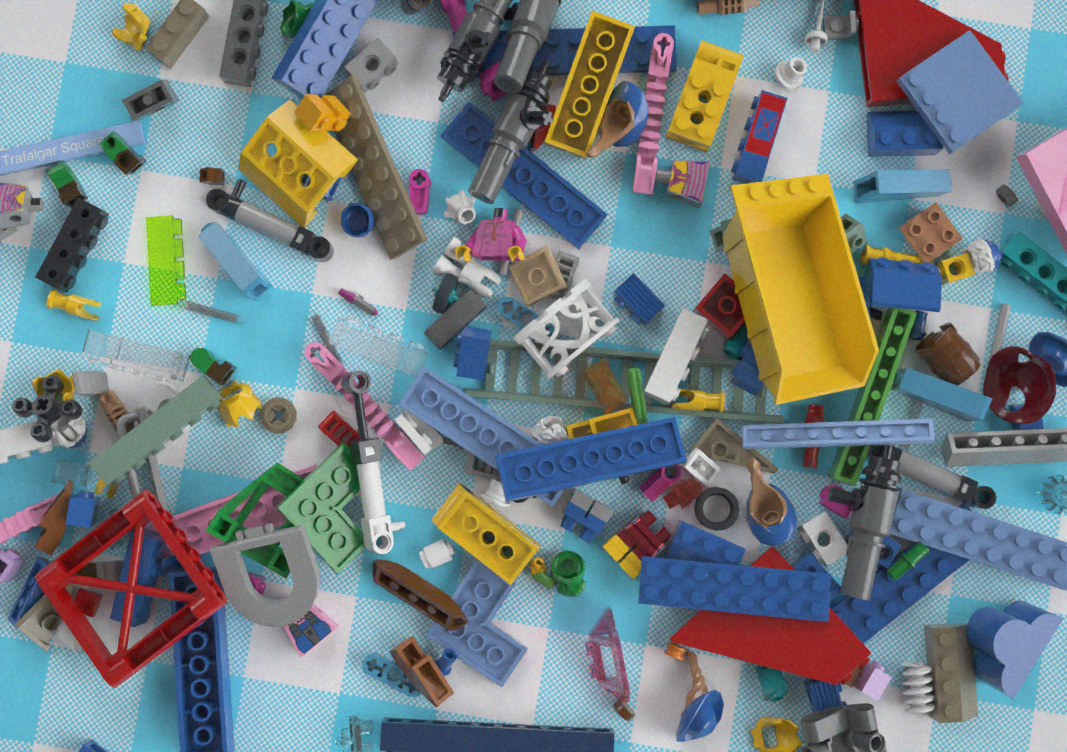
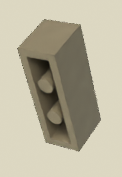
M180 0L145 49L155 59L171 69L210 16L194 0Z

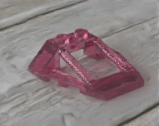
M606 607L588 634L589 641H585L587 655H592L593 664H589L591 677L596 678L598 685L619 698L620 702L627 703L630 702V689L618 632L615 630L616 625L611 607ZM600 645L611 648L616 672L615 677L606 678Z

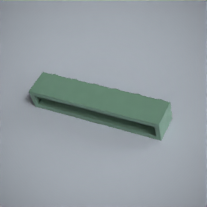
M202 375L89 464L106 485H119L128 478L126 474L130 470L134 469L136 471L147 463L145 459L151 454L156 456L163 451L166 442L170 439L173 442L184 434L182 431L188 425L193 427L203 419L201 415L207 410L212 412L221 405L219 401L223 399V396L210 380Z

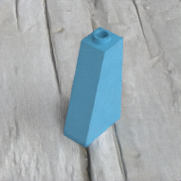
M949 169L881 170L853 181L855 203L939 197L952 192Z
M214 221L213 223L206 224L201 229V233L198 235L199 239L244 295L256 300L272 286L221 225Z
M907 367L896 371L892 382L894 384L892 390L967 422L984 420L992 398Z

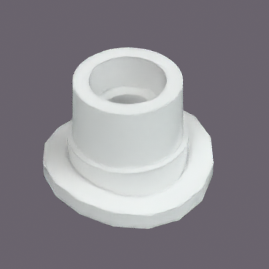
M798 57L792 58L790 61H782L775 67L776 79L783 88L795 90L803 82V75L807 71V66Z
M493 477L486 492H480L479 496L491 501L493 506L498 504L503 507H509L510 501L505 502L500 478Z

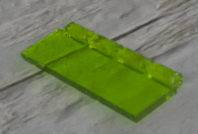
M173 215L146 217L151 306L177 305L178 300H186V283H177V280H185L184 261H176V258L184 257L183 239H175V236L183 235L182 219H174Z

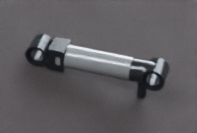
M238 179L231 194L218 188L211 190L207 194L206 204L217 214L223 215L289 246L306 256L310 254L319 262H327L333 257L334 247L326 238L317 236L310 230L292 224L239 199L247 184L244 180ZM224 197L223 205L216 207L217 199ZM319 245H326V251L323 254L319 255L316 253V248Z
M870 445V448L866 456V460L868 461L870 456H874L871 453V448L873 445ZM878 445L880 452L877 457H881L884 445ZM892 445L891 460L901 462L900 474L943 492L962 503H968L974 508L988 509L996 503L997 496L991 487L980 486L978 481L964 475H958ZM981 491L984 493L985 496L984 501L982 503H980L977 498L979 492Z

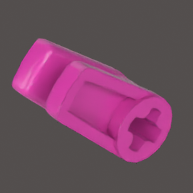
M415 169L409 176L410 200L417 215H426L429 207L431 179L423 169ZM422 176L425 181L418 185L416 181Z

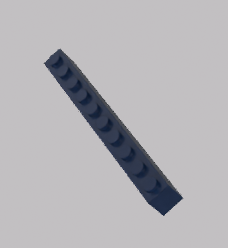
M384 717L381 722L380 751L614 752L615 733L613 729Z

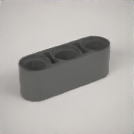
M471 289L440 316L424 334L441 350L465 326H468L486 309L487 305Z

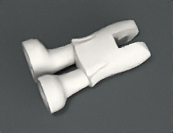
M454 237L447 246L444 255L459 262L464 268H458L442 255L434 266L432 273L438 276L447 273L458 277V282L464 283L479 295L490 298L493 292L485 285H482L480 283L481 280L485 277L490 282L499 285L502 279L497 273L480 264L474 257L468 262L464 260L463 256L457 260L455 249L461 246V241Z

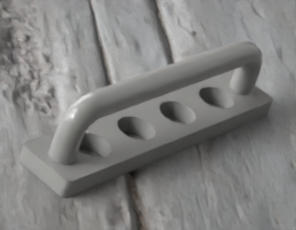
M145 406L137 407L135 412L122 415L118 419L116 430L119 440L127 434V423L138 421L139 425L147 419ZM151 454L146 458L154 495L163 508L168 510L157 458ZM134 469L127 473L132 499L141 493Z

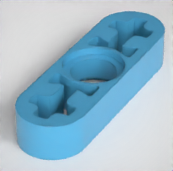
M504 297L498 303L500 315L521 329L526 327L520 322L522 315L530 314L533 319L539 317L538 314L512 297ZM504 303H513L512 308L517 312L519 307L523 309L517 315L516 320L512 319L515 316V314L511 311H508L507 313L503 312L504 307L502 305ZM547 324L545 326V329L549 327L551 331L550 334H553L554 326L551 324Z
M370 653L364 658L362 668L369 676L407 696L417 697L421 694L416 688L414 691H411L410 685L404 682L403 687L399 685L404 678V672L397 663L378 653ZM376 659V664L380 667H383L384 663L388 665L383 671L382 676L379 674L381 669L375 667L371 670L369 668L368 660ZM394 668L399 671L400 678L397 681L388 679L387 672L389 669Z

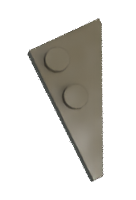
M715 418L688 451L691 453L695 448H698L710 459L744 467L754 457L760 463L761 471L776 473L779 470L755 449H743L742 438L718 418Z
M69 584L66 587L69 594L74 584ZM44 595L15 625L47 652L51 647L48 643L53 632L57 631L56 628L60 625L61 616L47 596Z

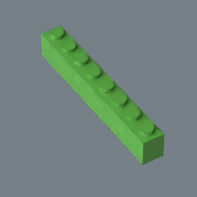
M887 308L876 339L879 352L865 386L859 387L848 421H874L880 419L917 312L908 309ZM870 445L839 446L828 478L848 486H856Z

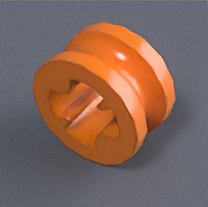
M667 642L668 649L664 651V654L684 660L683 653L687 649L678 644Z

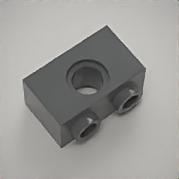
M160 80L122 100L133 121H140L179 101L168 80Z

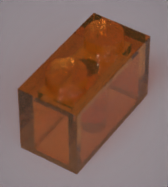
M605 359L584 369L583 377L605 415L625 405L627 397Z

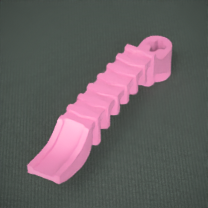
M666 33L658 34L651 48L647 74L648 81L645 88V99L649 111L646 126L638 139L639 145L637 148L638 154L636 157L632 193L653 195L658 161L656 155L659 150L658 142L661 135L659 131L662 126L661 118L664 111L662 107L665 103L664 94L667 89L665 84L669 76L674 46L673 38ZM661 45H664L665 50L661 57Z
M312 342L308 344L305 349L307 360L329 382L336 386L335 389L342 393L345 400L350 402L355 409L353 395L346 393L341 386V379L347 373V369L321 343ZM316 350L320 351L319 354L325 362L315 357L316 354L314 352ZM354 378L353 385L355 388H357L359 384L355 381ZM366 392L362 393L365 416L369 426L377 431V436L385 440L386 446L411 471L425 456L406 434L397 427V424L388 417L389 415L380 408L381 406L372 399V396Z
M58 494L29 506L21 512L18 511L11 517L4 518L0 522V544L7 543V540L10 538L19 537L22 532L33 531L32 527H40L39 524L44 512Z

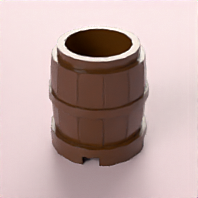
M951 322L939 326L941 331L929 333L916 346L917 350L914 352L920 359L926 362L931 372L940 380L958 386L975 374L981 364L970 343L957 333V328Z

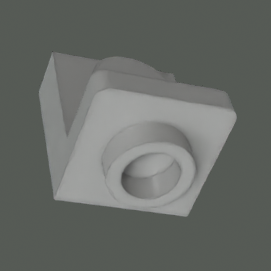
M849 11L847 15L824 16L823 32L826 33L828 40H850L859 28V20L855 18V11Z

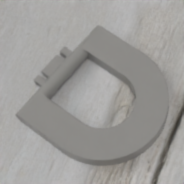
M270 523L265 525V529L262 525L245 529L244 532L243 530L237 531V540L211 546L210 552L224 592L232 606L248 620L271 627L289 625L301 619L315 603L320 591L321 577L304 525L274 531L273 524ZM280 542L293 578V588L291 593L284 598L270 599L258 593L253 587L240 551Z

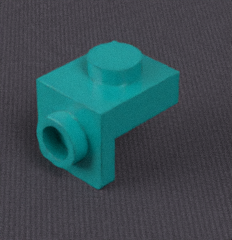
M765 666L756 668V673L763 690L764 701L771 700V702L782 700L787 695V685L782 671Z

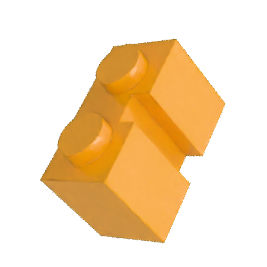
M305 94L294 111L311 131H340L345 127L351 115L346 107L332 95H323L320 98L318 95Z

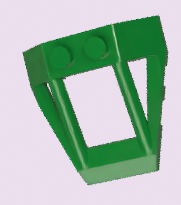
M275 463L221 507L205 531L224 543L237 540L236 532L240 530L244 532L245 529H248L242 524L268 486L287 496L304 479L281 464ZM252 493L235 520L230 518L229 515ZM286 520L279 530L290 528L292 526ZM280 542L240 551L285 579L290 574L283 549L279 547Z

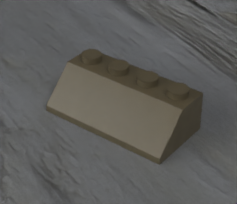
M968 622L924 625L927 665L932 667V671L928 674L933 677V680L929 682L933 686V690L929 693L934 695V700L930 702L935 705L934 710L930 711V715L938 723L964 722L978 716L974 652L966 635Z

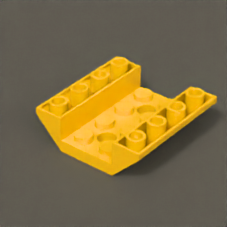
M290 99L266 117L240 154L238 170L301 227L306 228L318 213L315 207L338 178L345 177L358 159L327 131H311L294 113L298 105ZM271 143L277 148L274 156H271L268 152V147ZM304 174H308L311 179L307 187L302 184L301 180Z

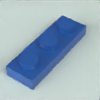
M37 557L7 618L14 628L19 629L15 624L42 598L43 590L37 583L35 575L50 564L46 558Z

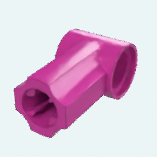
M440 0L444 13H447L452 29L456 34L467 14L465 0Z
M673 465L677 470L673 477L665 476L664 471L666 467L658 469L639 486V489L653 502L671 484L680 479L682 471L679 465Z

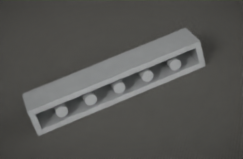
M1067 428L947 433L941 450L946 467L1067 462Z

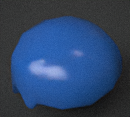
M350 203L341 212V226L344 232L351 237H364L374 227L375 218L373 213L364 204Z

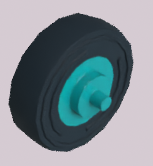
M447 273L441 284L437 288L433 287L432 291L435 292V299L432 309L435 312L444 314L453 300L458 301L459 297L456 296L455 291L458 284L457 276Z

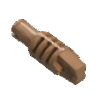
M704 0L696 2L698 15L748 12L750 7L760 6V0Z
M110 390L98 398L105 415L108 416L109 422L112 423L111 425L117 433L116 424L118 419L122 415L127 414L128 411L116 393ZM134 422L126 424L127 433L134 429Z

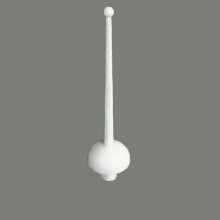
M825 0L820 2L816 29L807 33L805 37V43L811 46L810 51L813 53H818L820 47L825 46L828 42L826 33L821 31Z

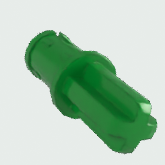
M921 541L918 542L906 554H901V558L887 569V574L894 581H897L908 570L916 568L915 564L930 553L929 549Z

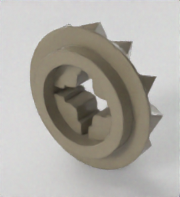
M272 398L261 409V422L272 433H285L292 429L297 421V410L293 403L285 398ZM272 409L278 412L285 410L282 416L286 422L282 420L274 421L276 415Z

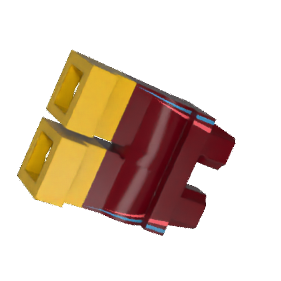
M650 510L645 511L639 517L635 515L602 544L603 548L632 579L641 571L642 556L656 557L666 547L664 544L672 535L664 526L655 533L648 528L657 520Z

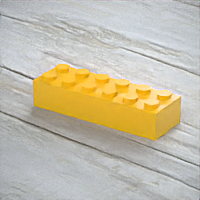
M593 10L591 11L554 114L553 122L545 139V145L585 160L587 159L586 153L592 147L635 26Z

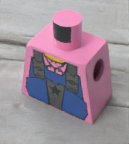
M314 603L301 619L292 624L285 625L284 628L298 654L302 657L339 625Z

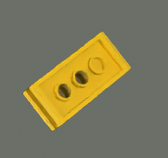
M701 40L665 138L706 153L708 152L744 55ZM698 98H704L708 103H702ZM690 119H698L700 124H694Z
M458 483L431 519L442 532L510 585L541 547V544L461 483ZM486 531L494 534V542H489L485 538ZM505 545L513 549V556L504 554L503 547Z

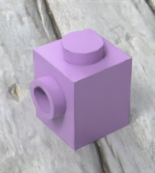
M12 548L0 550V583L12 581L26 562L20 557L21 554Z
M873 660L871 664L867 663L863 667L864 670L854 687L878 701L892 677L884 673L885 667Z

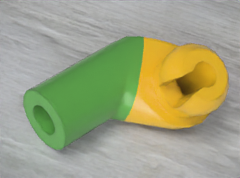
M536 557L530 563L532 577L535 581L551 590L556 581L546 573L544 560Z

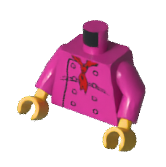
M494 208L493 220H482L465 245L458 246L455 249L457 260L463 256L466 262L470 261V254L480 261H522L525 259L523 252L527 240L521 228L513 221L507 220V209Z

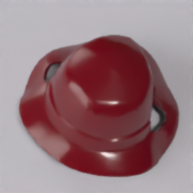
M1009 346L996 352L990 358L983 384V395L992 398L989 408L1002 420L1016 424L1034 423L1048 412L1054 402L1056 395L1055 372L1044 358L1036 356L1022 347ZM1019 354L1026 356L1030 360L1018 362ZM1016 386L1024 394L1025 403L1019 410L1009 412L1005 410V405L1011 388Z

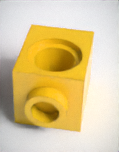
M968 253L942 260L935 264L941 273L942 285L975 275ZM949 265H953L956 268V275L950 273Z

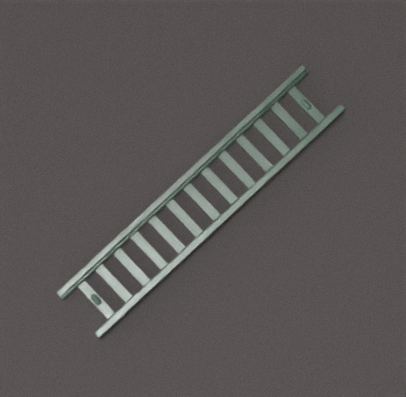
M491 339L485 390L467 388L466 394L470 397L625 410L632 408L631 402H629L630 392L627 379V369L632 368V361L646 362L644 392L655 368V363L658 362L661 354L588 347L578 355L575 398L561 397L563 375L559 378L554 375L552 396L539 395L541 367L534 358L530 394L516 393L520 351H528L522 344H518L516 341ZM534 343V345L539 349V351H541L544 345L540 343ZM548 347L544 353L550 354L553 348ZM579 348L567 349L568 355L573 354ZM498 349L511 350L507 392L494 391ZM556 354L555 365L561 360L559 354ZM587 357L601 358L597 400L584 399ZM696 357L695 360L690 359L688 363L690 366L689 390H698L700 366L712 367L711 393L720 394L723 368L732 369L735 363H740L741 360ZM610 359L623 360L620 402L607 400ZM765 384L756 394L755 413L742 412L744 390L734 385L732 411L723 412L715 409H704V411L674 409L672 404L675 402L672 400L668 405L652 404V398L644 395L646 412L784 424L783 416L765 414L767 392Z

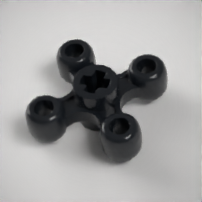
M54 375L47 376L43 380L44 395L37 397L34 402L22 397L16 399L12 404L14 413L19 417L37 416V422L31 427L30 434L32 438L41 443L51 439L53 434L51 430L52 422L57 421L61 416L69 420H76L82 415L83 411L81 405L75 400H67L64 403L58 402L57 397L63 392L64 383Z

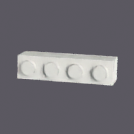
M684 308L682 309L646 385L644 395L666 405L671 400L676 401L681 390L677 388L680 380L685 381L690 371V368L687 367L689 360H695L700 349L696 345L699 339L704 340L709 330V327L706 326L708 319Z
M37 420L0 430V465L9 463L8 459L16 457L17 460L29 458L32 452L38 451L39 454L53 451L52 447L59 445L53 442L52 437L45 443L37 442L32 438L30 429L36 424Z

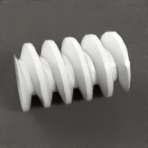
M921 662L901 663V666L908 668L907 671L902 672V675L909 677V680L903 681L902 684L910 688L903 691V694L910 696V699L904 700V703L911 705V708L904 711L917 714L934 710L935 705L930 702L934 700V695L928 693L933 690V686L929 684L933 677L927 674L932 671V667Z

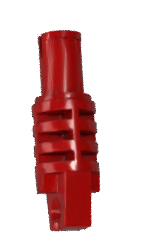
M809 404L804 423L824 422L823 406ZM805 447L802 467H809L811 460V468H818V452L821 447Z

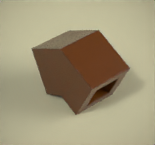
M201 168L199 183L225 185V171L222 168Z

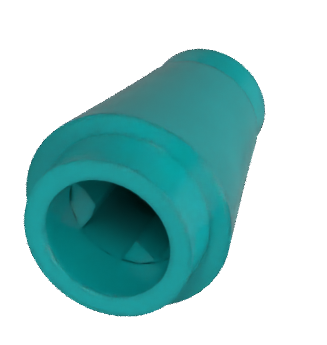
M741 325L732 337L723 344L724 348L722 351L725 355L734 360H738L741 357L739 355L743 347L749 342L747 326Z

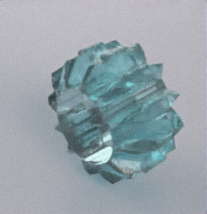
M1057 475L1055 478L1053 476L1047 477V482L1040 483L1041 487L1044 488L1043 491L1037 492L1039 495H1043V498L1039 501L1040 504H1046L1045 509L1047 511L1053 510L1055 514H1061L1062 511L1067 513V478L1064 479L1063 475ZM1058 490H1060V492L1058 493L1061 494L1060 498H1057L1059 496L1057 495Z

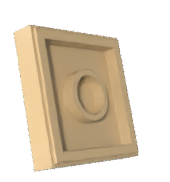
M549 246L526 256L522 261H517L508 266L526 307L567 288Z

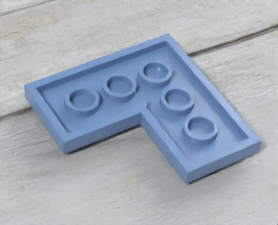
M476 559L451 597L464 611L468 623L458 630L448 631L434 622L426 636L444 649L454 650L457 653V658L502 688L528 647L491 623V620L515 583L508 584Z

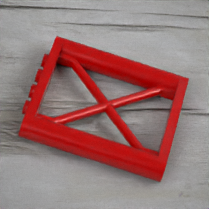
M149 490L142 491L35 575L37 583L106 683L113 688H117L227 604V598L214 580L213 572L204 566L200 560L199 552L189 545L184 531L177 528L173 522L172 514L163 508L155 495ZM152 522L198 587V590L194 593L137 585L144 529L148 523ZM135 527L127 583L75 575L76 572ZM69 584L125 592L117 652L113 655L67 591L66 587ZM135 594L188 603L127 650Z

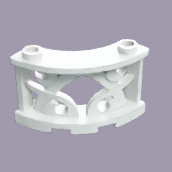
M587 279L577 284L564 297L559 298L545 310L548 314L544 312L513 337L518 344H522L545 371L548 379L554 375L559 378L568 370L566 365L601 336L605 335L607 338L617 330L615 325L620 320L618 317L614 319L589 289L592 285ZM569 306H574L575 312L580 309V312L571 313L569 311ZM560 313L569 319L582 317V331L578 340L555 339L560 329L559 319L556 314ZM590 313H594V314L596 315V317L593 316V317L590 318V315H589V314H590ZM600 320L604 326H596L595 321ZM547 324L554 326V332L551 337L547 336L551 332L545 329ZM590 330L594 333H597L591 339L588 340ZM529 337L544 345L541 351H539ZM548 347L553 348L550 353L551 359L554 354L561 356V360L555 366H552L543 355ZM579 348L568 357L567 349Z

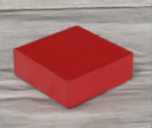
M81 587L74 601L84 615L93 618L97 613L103 595Z

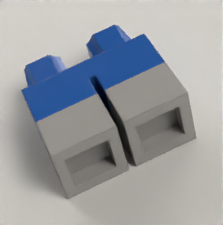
M575 489L563 511L565 515L560 526L571 532L576 522L584 525L578 537L590 543L596 534L601 533L614 511ZM590 506H591V509H590V510H589V512H588V514H587V516H586V517H584V516H585V515H586V513H587V511H588V509H589V508H590Z

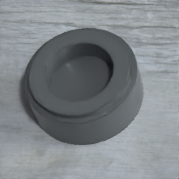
M1003 184L996 189V195L1006 206L1011 207L1018 202L1016 194L1007 185Z

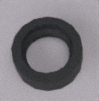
M711 487L702 491L696 498L694 505L695 516L699 523L715 531L726 530L731 527L738 519L740 511L735 495L729 490L720 487ZM714 495L723 496L730 505L728 517L721 522L710 521L706 518L703 511L705 501Z

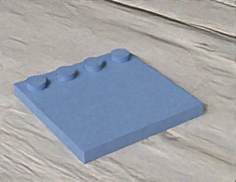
M971 30L896 80L949 155L1024 104Z

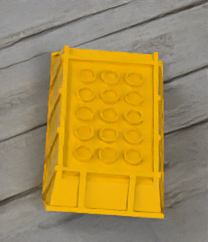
M828 173L731 185L730 188L736 209L722 236L724 242L723 250L724 253H727L736 286L734 290L739 297L748 330L747 337L751 341L759 370V381H762L773 394V403L778 405L865 386L879 348Z

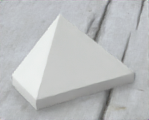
M695 448L686 457L687 462L679 465L707 487L721 469L698 448Z

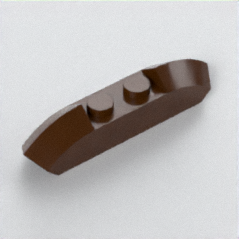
M381 559L373 560V582L448 631L458 630L468 623L461 607L436 586L398 563Z

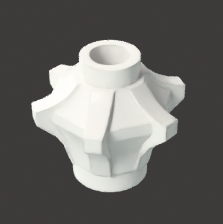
M459 190L457 195L445 199L447 209L443 214L446 218H454L455 223L461 222L462 224H469L474 220L476 216L474 211L476 199L473 196L469 197L465 195L464 190Z

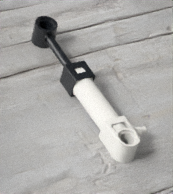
M350 371L342 377L341 386L346 393L353 395L359 440L350 441L353 464L357 465L364 518H361L364 545L368 551L386 554L394 545L392 532L403 529L406 525L403 521L391 523L390 515H386L379 461H382L379 438L368 437L362 395L371 386L370 376L364 371ZM354 377H357L359 380L357 388L353 385ZM380 536L382 539L381 545L377 547L376 540Z

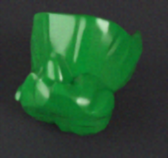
M291 0L289 5L283 9V21L280 30L286 37L294 38L314 3L305 6Z
M570 550L560 552L553 559L551 572L557 582L556 588L558 593L563 596L576 597L586 588V583L583 579L586 567L582 556Z

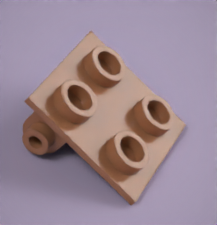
M937 202L899 227L923 262L932 261L963 239Z

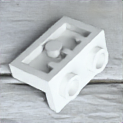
M409 411L395 419L424 455H428L443 442V438L433 427Z

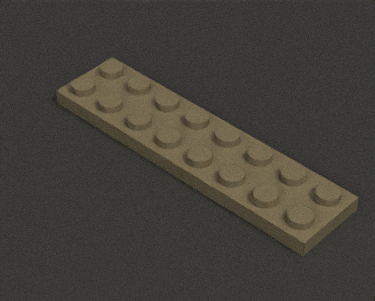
M350 76L325 95L335 96L351 113L345 127L340 131L334 132L339 143L358 159L351 171L366 206L373 213L375 218L374 224L389 259L394 260L426 242L428 239L357 76Z

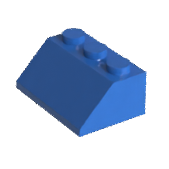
M876 111L866 113L868 157L933 156L943 150V145L918 111Z
M869 258L864 279L871 306L940 312L942 276L937 265L929 262L922 264L912 263L908 260L893 261L887 258Z
M678 520L663 558L740 565L746 549Z

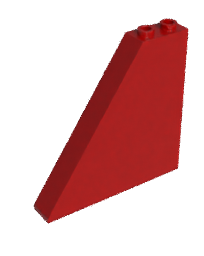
M853 0L855 18L859 20L857 35L866 108L912 103L896 80L969 30H971L1009 82V77L1005 73L1004 67L1006 54L1002 51L1001 43L920 0Z
M773 546L750 565L795 570ZM830 607L828 622L700 610L669 638L671 642L835 685L839 683L844 685L853 677L851 672L856 667L862 669L870 661L868 656L871 654V651Z

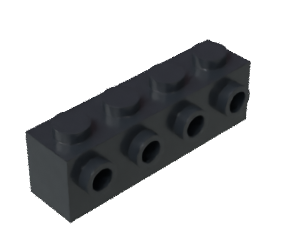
M77 198L35 278L64 292L72 289L76 283V276L79 270L87 262L86 257L90 249H93L97 244V236L108 223L109 213Z

